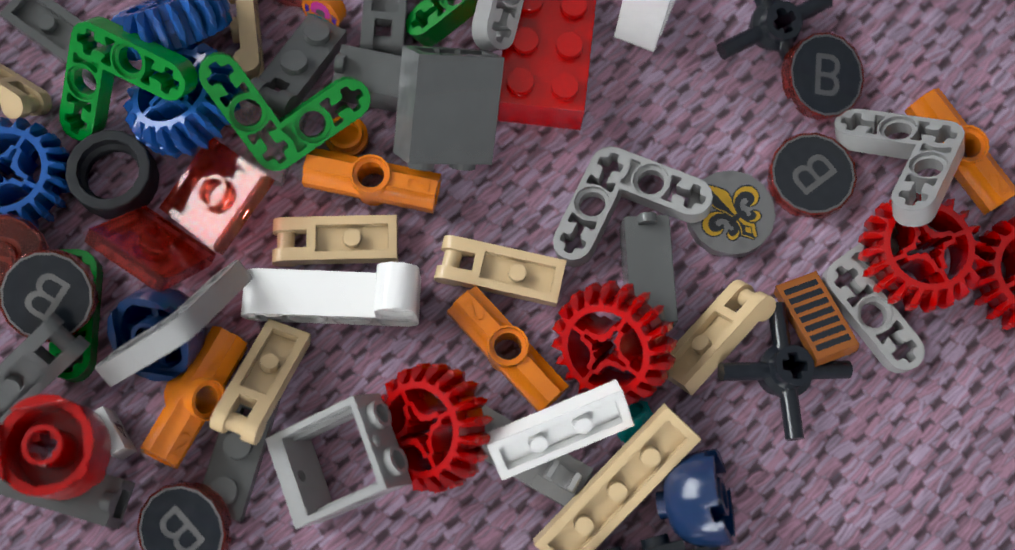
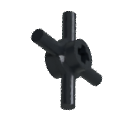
M754 0L757 8L752 13L749 28L718 43V54L725 60L754 45L768 51H778L792 81L791 67L794 54L797 51L794 43L799 36L803 21L831 8L833 0H807L796 6L791 2L783 0Z
M776 302V309L769 318L772 347L762 354L759 362L719 363L717 375L720 381H758L767 393L780 397L785 440L796 441L804 439L799 395L808 389L812 379L851 378L853 367L849 360L831 361L815 367L814 360L806 349L791 344L785 302Z

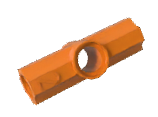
M939 87L920 97L904 111L907 115L952 121L963 127L967 157L963 156L954 177L984 216L1015 196V185L988 152L990 146L987 135L980 128L967 125Z
M315 148L305 157L302 185L306 188L355 197L369 206L388 204L434 214L439 198L442 175L387 163L382 157L375 154L357 157ZM370 174H378L383 177L382 182L375 187H366L361 184L362 180Z
M477 286L463 293L447 310V314L488 358L491 366L501 372L537 412L550 407L569 388V385L528 342L524 331L513 326ZM502 340H511L518 344L520 354L514 359L505 360L496 354L495 346Z
M212 326L205 338L201 351L187 370L167 382L164 389L166 405L141 445V452L168 467L179 468L205 421H210L216 405L225 392V386L248 348L246 346L247 342L222 327Z

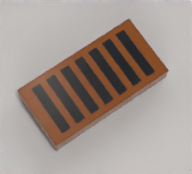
M817 271L775 286L774 295L778 302H785L787 318L804 348L812 356L815 367L858 351L860 345Z

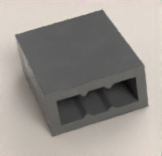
M403 45L393 153L408 163L407 166L409 168L422 171L433 170L435 164H449L450 168L462 171L475 170L476 165H492L505 58L482 49Z

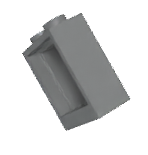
M380 393L353 395L265 438L295 529L326 522L412 484L408 473L407 457L398 445L391 426L392 417L390 410L382 401ZM355 418L377 482L332 501L311 439Z

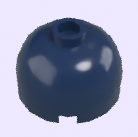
M147 286L121 300L107 318V335L113 351L169 317L190 297L181 290L169 286ZM206 326L183 345L135 374L151 381H170L177 377L181 372L187 370L201 351L205 341Z
M717 448L687 454L664 478V490L656 492V506L660 519H669L674 533L686 543L698 547H719L734 544L731 537L735 536L730 488L726 491L723 478L717 475L726 472L724 462Z

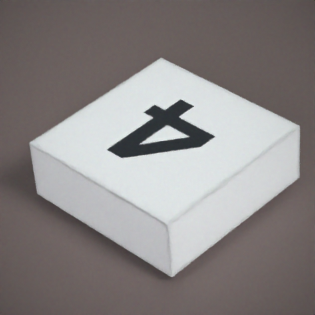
M104 406L94 411L101 417L109 431L111 457L124 460L137 452L115 411Z

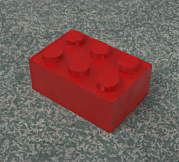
M524 0L514 41L509 48L502 50L501 54L505 59L497 121L581 130L585 112L596 0Z

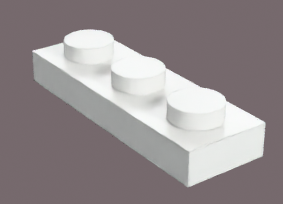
M613 380L488 432L491 437L486 445L503 481L634 426L622 388L617 380Z

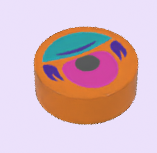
M342 0L302 1V9L306 16L310 13L336 26H339L347 15L346 7Z

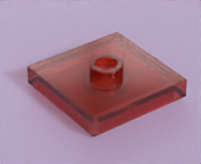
M212 138L209 142V149L203 147L200 149L159 208L212 250L223 255L275 180L220 141Z
M147 206L140 207L89 228L84 241L97 252L157 292H162L210 267L216 256L214 251Z

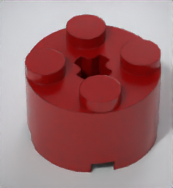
M35 395L23 399L10 409L12 412L0 424V478L24 495L49 500H67L84 494L93 486L102 482L106 476L111 456L110 434L101 417L85 406L58 395ZM57 443V448L52 451L51 456H48V449L55 447Z

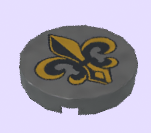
M734 170L715 172L702 179L712 190L713 202L711 212L705 219L695 223L687 222V228L695 242L708 253L720 257H745L759 249L771 234L776 217L773 199L765 186L751 175ZM693 192L689 197L687 208L691 209L695 203L702 204L700 202V194Z

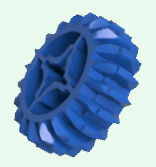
M148 0L120 12L111 21L123 26V30L128 33H137L140 39L146 43L154 41L167 49L176 51L201 42L203 39L223 31L232 22V16L228 0ZM128 47V60H142L135 49Z
M194 43L186 48L174 51L190 60L196 69L198 83L195 90L178 100L168 101L136 85L126 90L130 99L123 105L128 112L125 121L136 135L137 140L162 156L167 154L177 159L183 153L193 157L198 146L209 149L210 140L214 137L222 138L221 130L223 127L231 125L199 80L201 61L207 55L218 52L205 43L200 45ZM214 62L209 66L212 74L207 79L211 84L216 81L222 83L229 95L222 96L220 99L224 104H227L229 99L235 93L242 91L240 86L236 89L230 81L228 73L233 68L229 64L221 67L217 62ZM172 70L167 71V73L173 76ZM174 80V84L176 86L179 85V82ZM239 103L236 105L234 112L241 109Z
M0 117V172L8 176L13 173L23 180L20 182L13 177L7 180L0 175V216H13L23 220L39 232L37 219L43 217L48 222H54V216L49 210L54 205L58 208H66V202L59 195L60 193L70 192L67 180H65L67 160L70 154L64 147H61V140L54 133H48V130L42 124L35 122L31 125L26 119L21 117L14 124L8 118ZM40 156L41 174L38 182H35L33 173L38 165L35 161ZM21 197H25L24 199L20 200L19 202L14 203L17 199H19V198H21Z

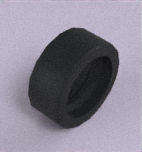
M103 130L88 135L75 146L67 160L65 177L70 192L88 211L104 219L122 220L138 214L151 203L158 190L160 174L155 159L136 137L123 131ZM114 152H125L131 155L136 160L139 168L138 177L134 185L123 195L112 199H103L96 196L88 185V175L94 163L103 156Z

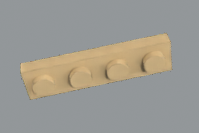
M664 403L533 538L534 545L539 550H595L702 439Z

